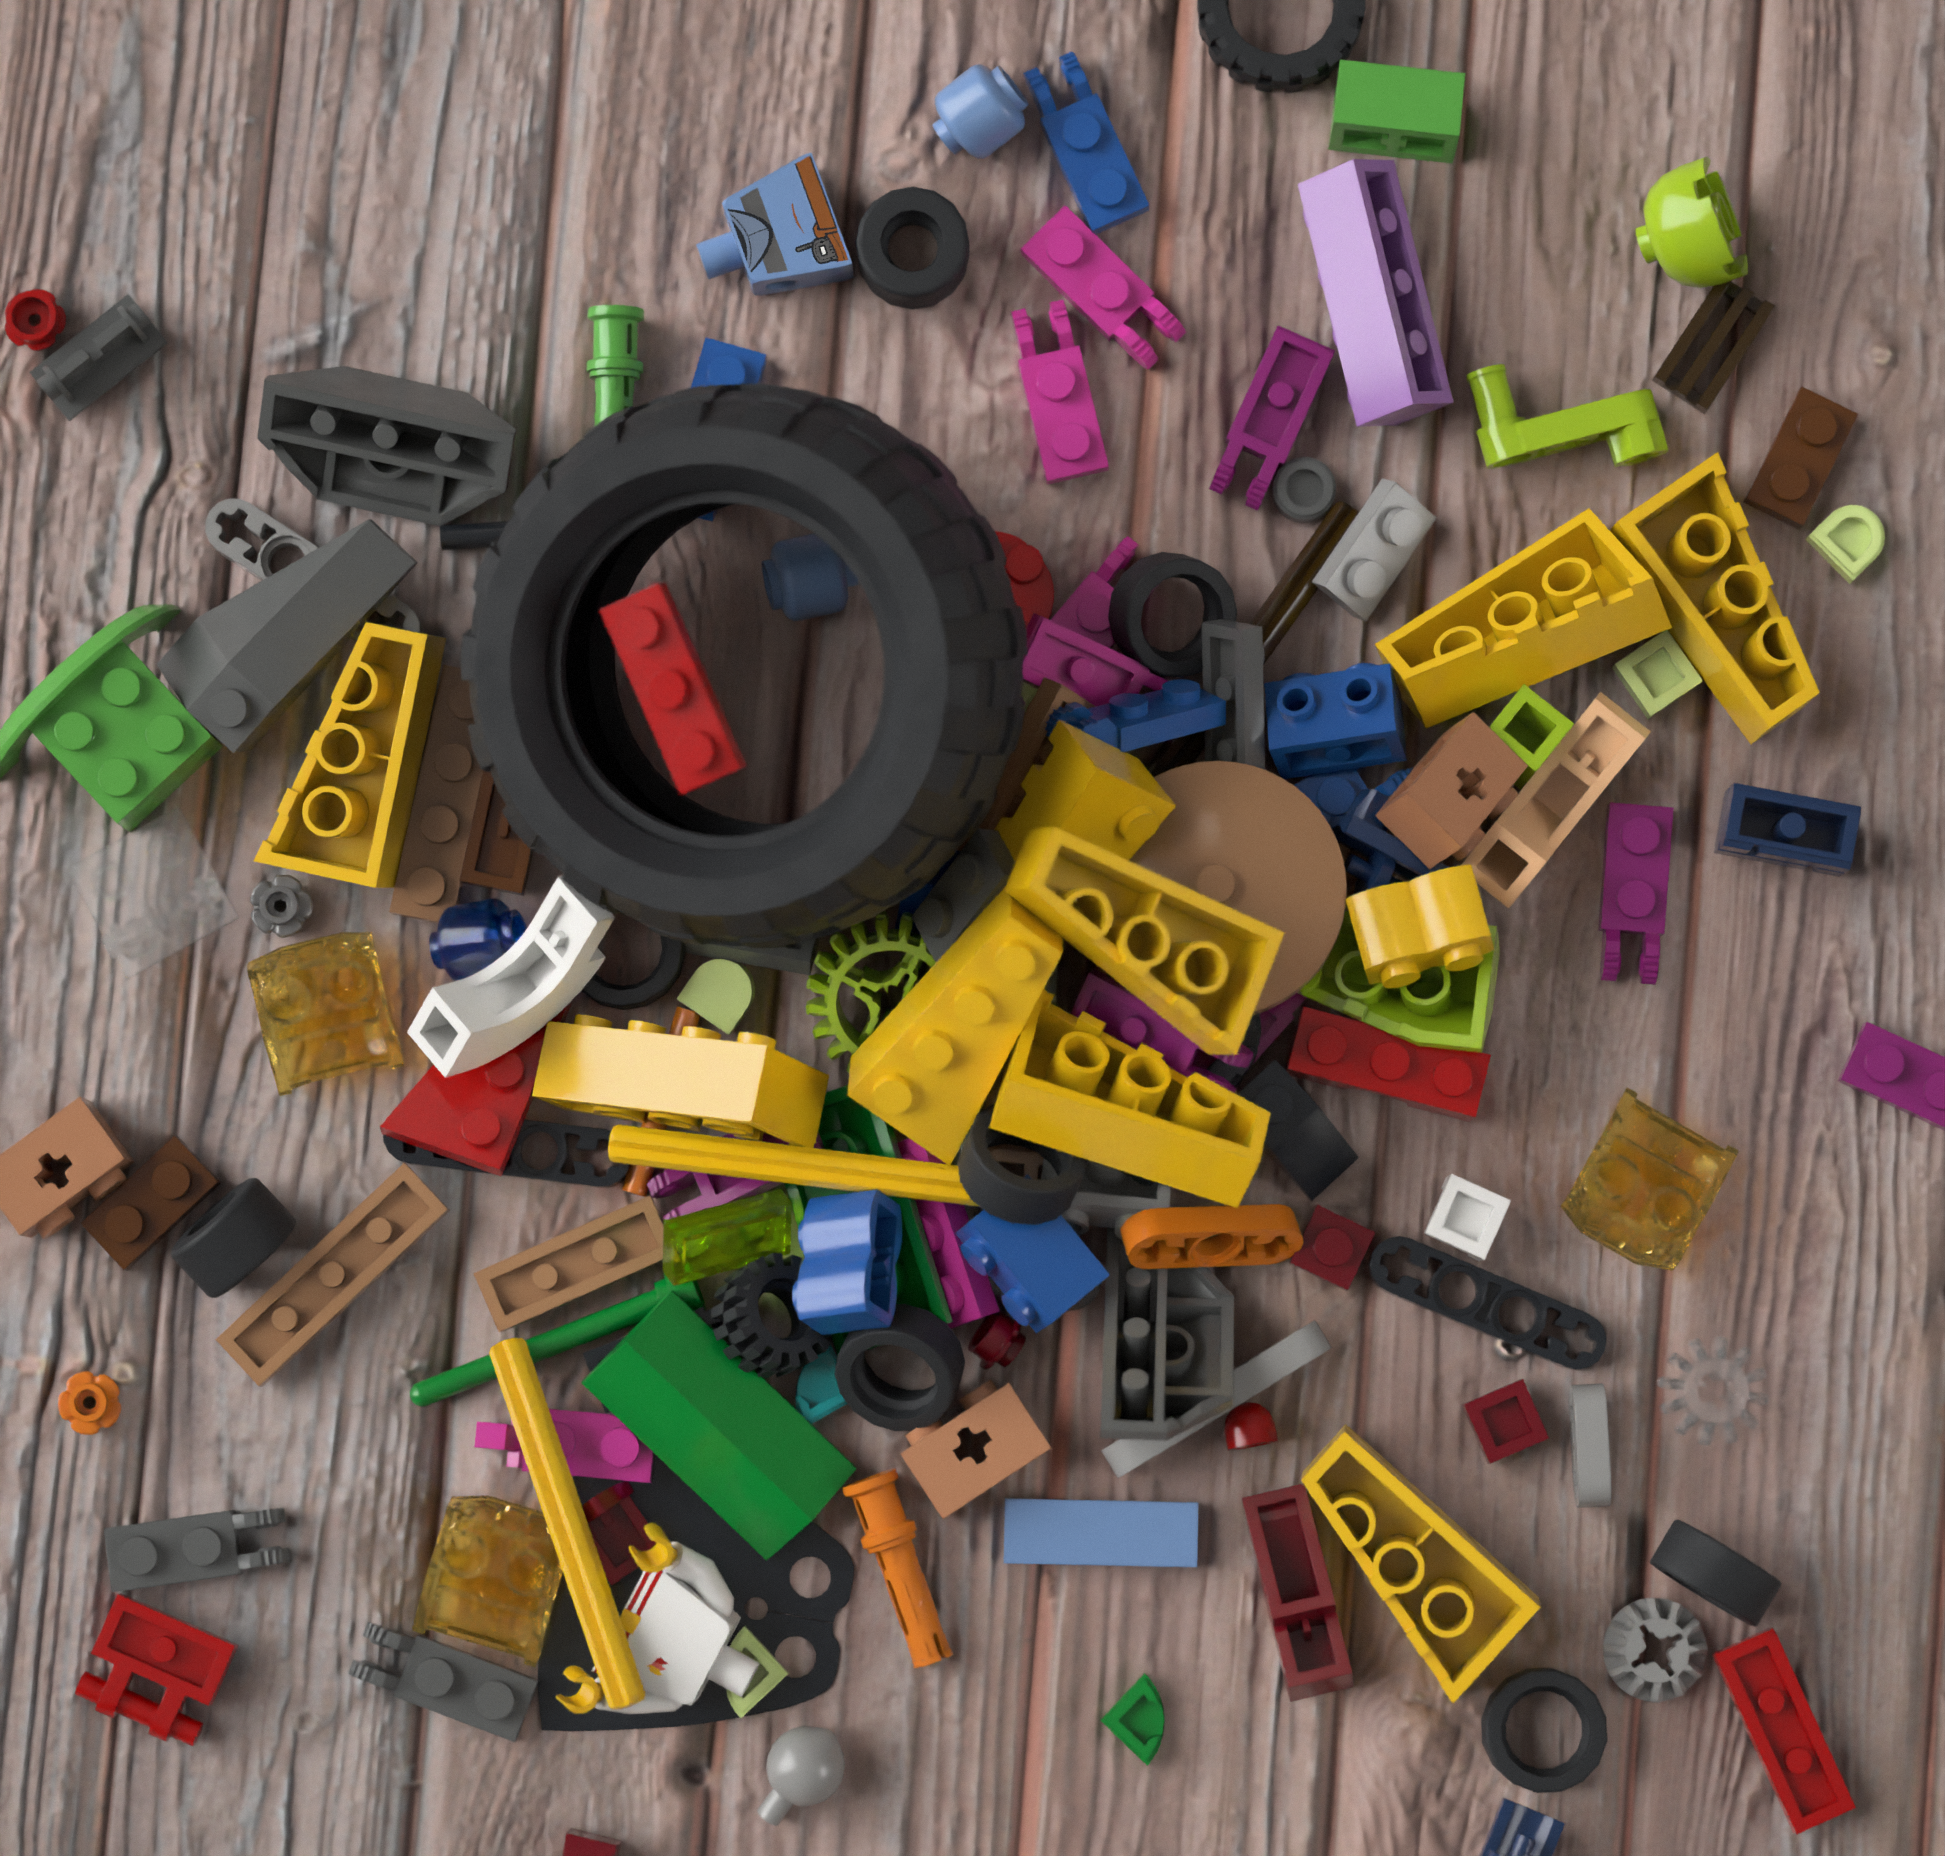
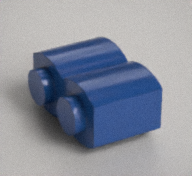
M878 1189L810 1198L805 1210L804 1219L800 1222L798 1228V1241L805 1259L801 1265L798 1280H796L792 1289V1301L799 1320L821 1335L889 1327L893 1320L897 1300L895 1264L899 1257L902 1242L900 1205Z

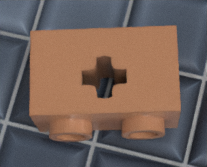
M1472 712L1437 739L1375 816L1429 869L1451 855L1457 861H1460L1484 838L1486 833L1479 827L1487 817L1490 820L1495 819L1517 797L1518 792L1512 785L1528 765Z
M78 1097L0 1154V1209L20 1236L32 1238L39 1233L43 1239H47L74 1220L75 1216L70 1209L91 1195L95 1201H98L119 1188L127 1180L122 1171L135 1163V1161L94 1104L88 1099ZM53 1159L73 1164L65 1172L66 1178L69 1181L65 1187L56 1183L46 1182L54 1173L50 1165Z
M989 1380L959 1400L965 1412L944 1425L939 1419L934 1424L924 1428H915L905 1435L911 1447L900 1454L942 1519L1051 1449L1010 1383L997 1389L993 1381ZM968 1427L974 1434L986 1430L992 1439L984 1447L987 1458L979 1464L971 1457L959 1461L953 1451L961 1444L958 1433L964 1428Z

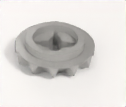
M1663 1598L1640 1599L1622 1608L1608 1625L1603 1641V1658L1607 1671L1613 1681L1627 1694L1650 1702H1662L1684 1695L1702 1676L1708 1651L1700 1622L1681 1604ZM1643 1625L1646 1631L1651 1632L1657 1639H1663L1667 1636L1672 1638L1677 1634L1680 1638L1672 1642L1673 1646L1666 1651V1656L1669 1660L1667 1665L1672 1671L1670 1674L1666 1672L1665 1668H1660L1654 1661L1644 1664L1640 1662L1632 1666L1631 1663L1640 1658L1638 1654L1646 1648L1645 1642L1642 1639L1644 1634L1639 1628Z

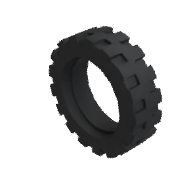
M1197 0L1199 33L1202 41L1205 40L1209 47L1208 53L1217 66L1222 64L1229 70L1228 76L1236 82L1243 84L1245 80L1255 84V90L1272 93V88L1285 89V93L1302 91L1304 85L1313 83L1316 86L1328 79L1330 73L1339 66V61L1349 58L1351 50L1358 41L1366 9V0H1333L1332 21L1323 37L1306 50L1284 55L1263 52L1245 42L1233 27L1228 9L1229 0Z

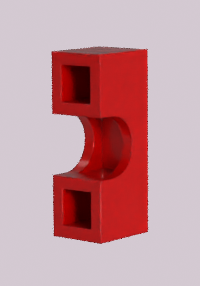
M1303 1006L1298 1015L1285 1070L1292 1077L1343 1090L1356 1089L1383 1095L1405 1102L1409 1107L1470 1122L1476 1118L1491 1055L1481 1052L1417 1046L1362 1021Z

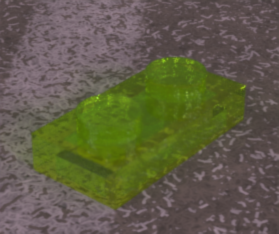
M782 1189L663 1220L664 1274L672 1285L675 1286L744 1267L762 1256L765 1258L772 1253H783V1256L791 1254L792 1202Z

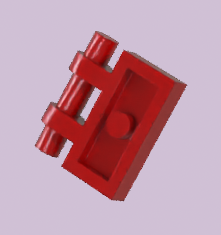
M119 1593L116 1595L91 1651L92 1655L113 1663V1668L107 1680L85 1671L77 1685L75 1695L97 1704L95 1710L114 1719L117 1714H120L149 1727L148 1734L167 1742L172 1737L193 1747L202 1731L204 1723L182 1714L186 1699L190 1697L208 1706L213 1704L239 1645ZM134 1674L167 1687L161 1703H157L129 1690Z

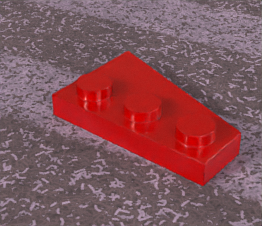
M571 1002L551 1021L564 1023L570 1010ZM547 1024L515 1048L469 1071L445 1078L433 1064L380 1125L381 1134L501 1177L534 1098L532 1092Z

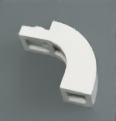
M563 876L558 877L531 924L520 939L499 959L476 974L433 987L407 1033L445 1078L477 1068L500 1057L544 1027L590 981L606 958L598 949V945L613 922L614 915L579 894L562 880Z

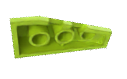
M1345 911L1340 934L1329 958L1314 978L1298 994L1417 1046L1482 1053L1493 1011L1500 955L1497 926L1488 925L1494 950L1484 954V959L1480 964L1461 971H1448L1445 966L1431 967L1420 972V978L1414 983L1398 988H1385L1382 983H1368L1349 911Z

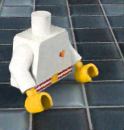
M649 1523L644 1527L649 1538L656 1542V1545L651 1550L640 1551L635 1546H629L631 1555L644 1572L620 1616L645 1690V1699L631 1707L612 1710L608 1706L599 1677L594 1680L582 1668L569 1666L564 1670L563 1674L573 1682L582 1683V1687L576 1695L566 1697L562 1694H557L556 1698L569 1711L575 1714H583L593 1708L626 1714L676 1711L683 1704L692 1705L700 1697L709 1680L742 1697L759 1667V1662L727 1645L741 1617L733 1610L734 1597L715 1563L711 1559L678 1542L670 1543L658 1524ZM594 1665L592 1671L597 1674V1671H596V1668H595V1665Z

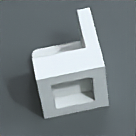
M1451 1174L1445 1178L1441 1187L1443 1189L1424 1234L1468 1253L1467 1256L1474 1260H1485L1511 1200Z

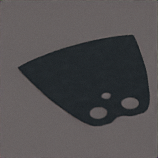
M654 1453L652 1482L628 1481L635 1491L629 1496L648 1524H658L670 1543L678 1542L711 1559L715 1563L734 1597L733 1610L741 1617L727 1645L730 1647L738 1632L746 1626L774 1657L778 1645L784 1639L794 1636L807 1639L813 1645L816 1652L815 1665L807 1675L800 1678L786 1676L744 1716L791 1707L813 1699L825 1692L832 1685L836 1676L840 1654L839 1643L833 1634L834 1618L839 1609L846 1606L850 1600L854 1578V1564L850 1555L832 1536L815 1523L810 1522L766 1561ZM573 1477L581 1505L611 1486L624 1482L622 1480ZM553 1545L544 1592L538 1648V1680H540L538 1683V1697L542 1730L604 1731L698 1725L739 1718L729 1702L726 1688L711 1680L707 1682L702 1694L692 1705L683 1704V1706L672 1712L626 1714L593 1708L586 1713L575 1714L561 1704L556 1698L557 1694L571 1697L576 1695L582 1687V1683L573 1682L563 1674L567 1667H580L594 1680L598 1677V1674L592 1671L594 1662ZM804 1557L821 1559L828 1566L831 1573L828 1589L822 1595L815 1598H805L798 1595L790 1583L792 1566ZM640 1567L613 1585L608 1581L619 1617L644 1572ZM753 1597L764 1599L767 1603L768 1612L761 1620H753L745 1613V1605Z

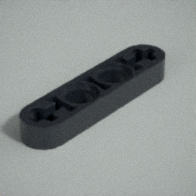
M525 1119L502 1176L606 1188L621 1183L625 1179L631 1164L620 1163L619 1166H610L605 1177L596 1176V1167L587 1162L574 1161L576 1173L574 1175L563 1174L570 1155L568 1135L580 1136L576 1149L598 1151L600 1141H609L611 1131ZM544 1132L550 1134L558 1145L556 1160L545 1169L529 1167L522 1157L524 1141L534 1133ZM383 1135V1142L388 1152L399 1161L411 1165L492 1174L450 1158H437L436 1153L416 1147L415 1153H406L407 1146L405 1142Z
M1402 1236L1387 1238L1376 1245L1370 1254L1368 1262L1370 1278L1385 1293L1563 1368L1578 1370L1589 1368L1598 1362L1605 1352L1607 1342L1605 1330L1600 1322L1590 1314L1411 1238ZM1399 1247L1409 1251L1407 1262L1424 1271L1428 1268V1258L1440 1262V1266L1429 1279L1427 1298L1416 1295L1414 1292L1422 1281L1410 1276H1401L1396 1284L1386 1279L1388 1268L1380 1264L1382 1255H1394ZM1449 1273H1464L1474 1283V1299L1464 1309H1452L1445 1305L1440 1298V1282ZM1511 1297L1525 1299L1534 1310V1323L1523 1334H1511L1504 1330L1499 1322V1308L1505 1300ZM1547 1308L1559 1313L1551 1325L1568 1331L1574 1330L1578 1323L1587 1327L1585 1338L1593 1342L1591 1351H1580L1575 1355L1574 1359H1571L1565 1355L1567 1344L1552 1336H1546L1545 1349L1535 1345L1534 1340L1545 1327Z

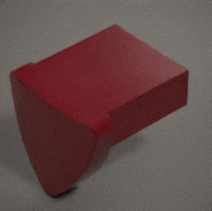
M628 1481L611 1486L582 1505L605 1576L611 1585L639 1567L629 1551L630 1545L635 1546L640 1551L651 1550L656 1545V1542L650 1539L644 1530L648 1522L629 1496L635 1491Z

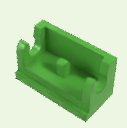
M1340 60L1334 92L1328 150L1453 164L1460 136L1465 73Z

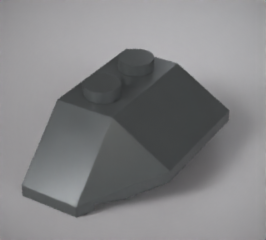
M339 366L268 375L264 380L257 439L269 451L273 450L285 467L317 500L441 526L474 509L488 499H493L506 492L510 477L516 429L467 392L352 367Z
M1107 1227L1106 1271L1110 1275L1106 1278L1100 1438L1167 1441L1233 1406L1234 1296L1207 1267L1140 1269L1134 1267L1129 1262L1122 1239L1118 1238L1114 1233L1115 1228Z

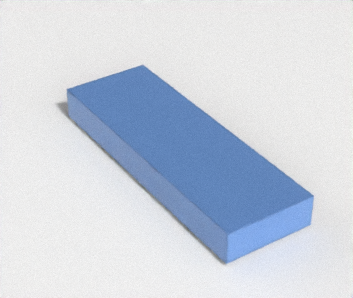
M1005 1498L1004 1563L1197 1567L1198 1502Z

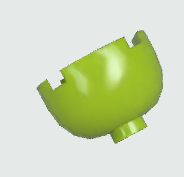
M1708 156L1681 165L1662 175L1649 189L1644 202L1646 225L1636 228L1637 241L1645 261L1648 264L1659 261L1668 277L1683 286L1704 288L1719 285L1748 274L1746 253L1734 257L1730 242L1742 236L1738 220L1718 171L1707 174L1711 162Z

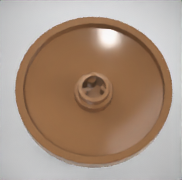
M1228 761L1198 762L1183 765L1153 777L1176 807L1159 825L1155 834L1145 841L1129 861L1284 932L1253 1015L1282 1004L1297 994L1320 971L1329 958L1342 928L1347 895L1346 871L1338 841L1329 823L1314 803L1297 787L1267 770L1252 765Z

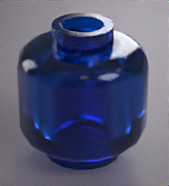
M488 898L451 906L442 912L438 920L437 931L430 934L429 949L433 963L439 970L445 969L452 981H458L474 975L499 959L520 939L527 930L525 921L518 910H510L508 905L498 898Z

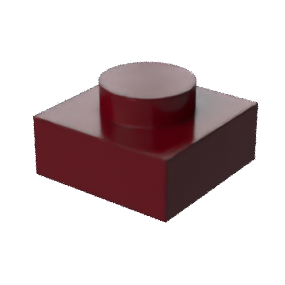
M1316 1205L1302 1234L1303 1245L1291 1257L1289 1264L1348 1291L1376 1232L1320 1205Z
M1519 1379L1462 1404L1488 1464L1549 1439L1523 1379Z

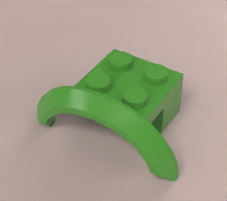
M172 604L143 605L134 608L109 623L58 665L25 698L0 730V778L20 761V751L33 733L112 819L121 827L131 832L223 747L208 729L186 710L182 702L171 693L127 646L150 632H159L181 612L180 608Z

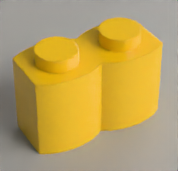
M1472 865L1441 869L1417 877L1409 882L1375 887L1346 898L1369 984L1382 983L1385 988H1398L1414 983L1420 978V972L1431 967L1445 966L1448 971L1466 970L1480 964L1484 959L1483 955L1494 950Z

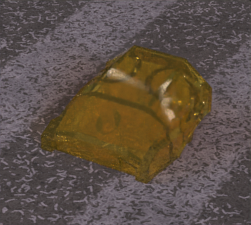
M340 932L279 947L248 962L247 973L279 1096L292 1094V1089L315 1081L364 1069L391 1065L392 1069L404 1066L401 1043L383 982L372 932Z
M1627 1087L1611 1112L1589 1157L1560 1207L1580 1233L1634 1264L1673 1271L1681 1261L1701 1222L1714 1202L1739 1151L1730 1145H1727L1724 1149L1636 1099L1637 1092Z
M489 1495L452 1496L446 1507L438 1539L426 1573L412 1631L424 1634L427 1629L522 1657L524 1658L523 1664L536 1667L545 1642L563 1576V1570L543 1512Z

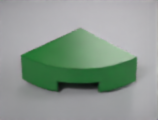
M1143 1673L1100 1721L1147 1766L1153 1760L1161 1745L1165 1716L1162 1700L1155 1685Z

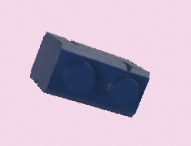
M1733 783L1724 794L1714 853L1801 870L1811 866L1813 872L1840 877L1851 869L1861 816V806Z

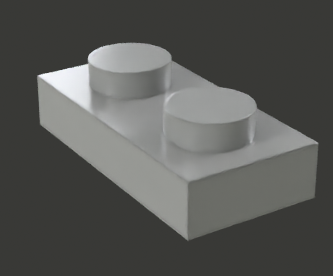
M1382 478L1312 583L1350 615L1367 621L1437 517L1396 482Z

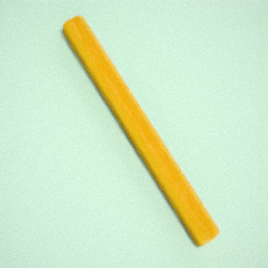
M619 1124L613 1127L609 1137L608 1156L609 1160L615 1163L854 1192L878 1189L887 1196L980 1207L970 1199L961 1184L958 1165L949 1166L941 1163Z
M523 1338L503 1340L492 1346L489 1354L608 1706L612 1710L631 1707L645 1699V1690L527 1343Z

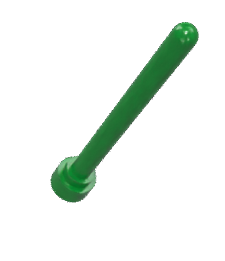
M687 1262L664 1271V1279L654 1282L655 1289L526 1339L525 1341L533 1364L639 1323L671 1289L693 1310L701 1307L707 1310L701 1289L690 1264ZM490 1354L415 1383L410 1390L411 1401L419 1407H426L497 1379Z

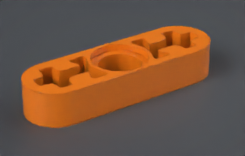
M1282 1204L1239 1205L1238 1208L1232 1206L1151 1208L1129 1217L1120 1229L1129 1262L1134 1267L1140 1269L1271 1265L1291 1258L1303 1245V1237L1294 1211Z

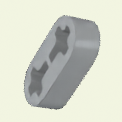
M1603 1383L1570 1385L1568 1405L1575 1504L1577 1508L1610 1507L1612 1486L1605 1388Z

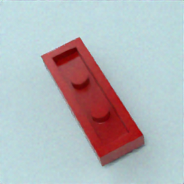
M666 582L656 583L601 609L600 613L680 795L690 793L747 767Z
M1769 1627L1712 1653L1793 1833L1800 1834L1855 1809V1804L1775 1629Z

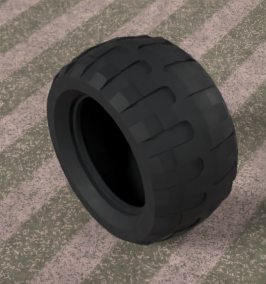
M769 384L704 385L679 390L674 394L659 397L639 406H631L608 416L589 429L583 436V439L577 442L567 453L558 459H552L531 480L513 505L512 509L515 513L506 524L501 536H496L488 547L478 567L472 590L476 591L478 596L473 609L471 629L467 630L466 634H463L460 655L461 680H469L470 703L475 724L468 726L472 748L481 770L491 772L497 790L507 805L502 812L511 827L529 848L538 854L543 853L556 868L564 873L562 880L583 897L612 914L620 913L649 926L648 929L679 942L698 945L747 946L749 948H775L833 934L875 917L887 908L914 894L939 873L940 868L954 855L962 843L975 833L986 818L997 797L996 787L1002 778L1006 762L1011 752L1016 750L1023 725L1025 701L1021 697L1023 684V657L1027 655L1026 626L1021 606L1017 607L1011 583L1005 571L1006 556L998 536L985 515L981 516L976 511L966 494L956 484L957 479L940 458L925 446L907 438L896 428L883 422L880 416L859 405L838 398L827 397L807 390ZM734 504L751 505L788 517L825 541L843 559L860 583L874 612L881 637L884 657V685L880 711L870 742L860 761L840 787L815 809L790 823H757L719 814L703 807L684 794L680 795L679 790L673 787L654 768L633 737L624 716L615 675L616 647L600 613L601 609L628 597L637 576L650 557L677 531L701 516Z

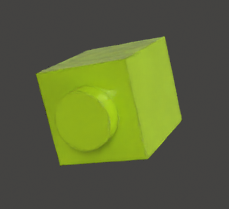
M1525 684L1522 685L1489 726L1528 765L1514 783L1520 790L1574 725L1572 721Z

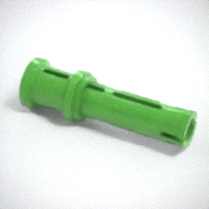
M598 305L589 307L587 310V319L594 322L593 359L587 361V373L590 374V379L595 380L594 426L608 416L633 406L634 381H638L640 375L643 374V363L637 360L638 323L644 320V309L627 305Z

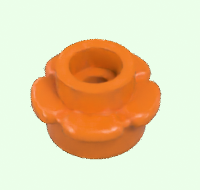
M90 1371L79 1372L69 1378L66 1383V1391L60 1393L58 1398L60 1416L64 1420L71 1422V1428L75 1432L83 1435H93L98 1433L102 1427H111L118 1420L122 1408L119 1402L120 1390L116 1382L108 1375L100 1374L94 1376ZM89 1396L93 1397L96 1401L92 1409H87L84 1405V1400Z

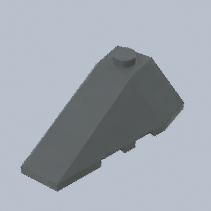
M369 519L199 616L156 665L186 710L231 752L237 753L252 750L418 562L372 519Z

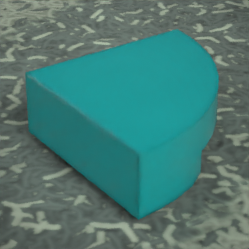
M832 1345L829 1346L827 1351L817 1355L818 1359L803 1366L798 1378L796 1409L811 1423L847 1405V1402L839 1392L836 1381L835 1369L838 1356Z

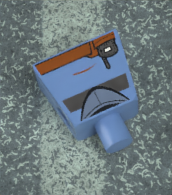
M812 152L802 155L726 198L722 202L730 232L696 244L709 280L744 267L752 292L757 296L854 278L852 261Z

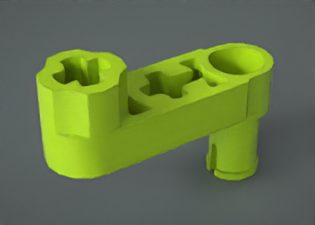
M1494 364L1479 368L1468 373L1466 376L1471 386L1482 426L1476 432L1486 467L1489 469L1533 460L1607 440L1614 467L1639 464L1669 452L1651 389L1636 390L1525 419V417H1518L1506 376L1505 364Z

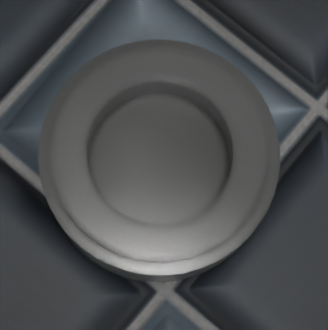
M1299 457L1285 463L1277 472L1272 486V498L1275 507L1285 518L1296 523H1311L1322 518L1330 510L1336 495V482L1331 470L1321 461L1310 457Z

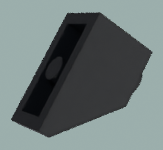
M1276 1060L1270 1063L1237 1094L1270 1112L1263 1150L1311 1202L1359 1158L1321 1108Z

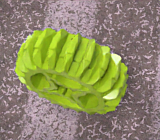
M883 911L876 915L875 932L869 933L864 921L851 926L852 934L856 940L853 943L840 932H835L830 936V944L839 955L838 957L823 951H819L816 954L814 963L828 975L814 974L808 976L806 988L824 996L815 997L807 1001L806 1013L812 1016H827V1018L819 1021L813 1027L812 1033L815 1039H825L836 1035V1038L827 1048L826 1054L831 1060L839 1058L847 1050L853 1055L892 1012V1010L886 1009L883 1017L878 1021L882 993L879 989L884 987L888 993L889 986H898L903 975L906 974L903 986L904 998L915 986L914 982L918 977V971L922 963H927L931 968L936 963L921 934L911 932L913 926L912 913L904 912L902 914L900 929H889V917L887 912ZM888 950L906 952L905 955L901 956L898 963L888 970L877 971L867 966H864L861 970L854 966L860 959L876 952ZM841 982L854 988V995L863 1000L870 1010L866 1025L861 1033L850 1024L842 1010L839 999V986ZM849 1059V1062H848V1065H847V1072H848V1073H849V1070H850V1059Z

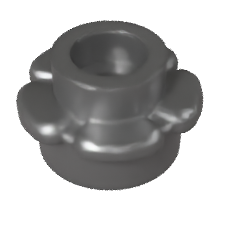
M277 875L273 881L264 880L254 888L250 898V902L254 906L251 918L255 926L265 934L274 932L281 938L291 937L300 932L313 910V901L310 893L303 891L301 882L290 875ZM279 900H283L287 904L283 912H277L275 909V904Z

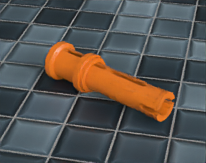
M896 1468L847 1484L842 1487L845 1497L853 1499L865 1533L860 1539L863 1549L867 1548L868 1554L875 1553L896 1616L903 1630L914 1668H920L941 1661V1657L943 1659L953 1655V1652L943 1632L933 1598L916 1555L912 1539L916 1537L915 1531L917 1527L914 1520L906 1518L894 1484L899 1476Z

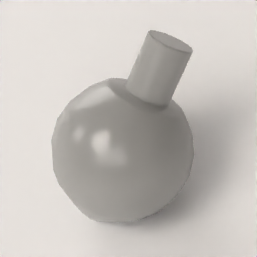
M812 1726L796 1727L780 1735L773 1743L768 1754L766 1766L768 1780L773 1789L757 1810L763 1820L777 1826L793 1804L798 1806L816 1805L826 1801L837 1791L844 1776L845 1759L841 1746L831 1730Z

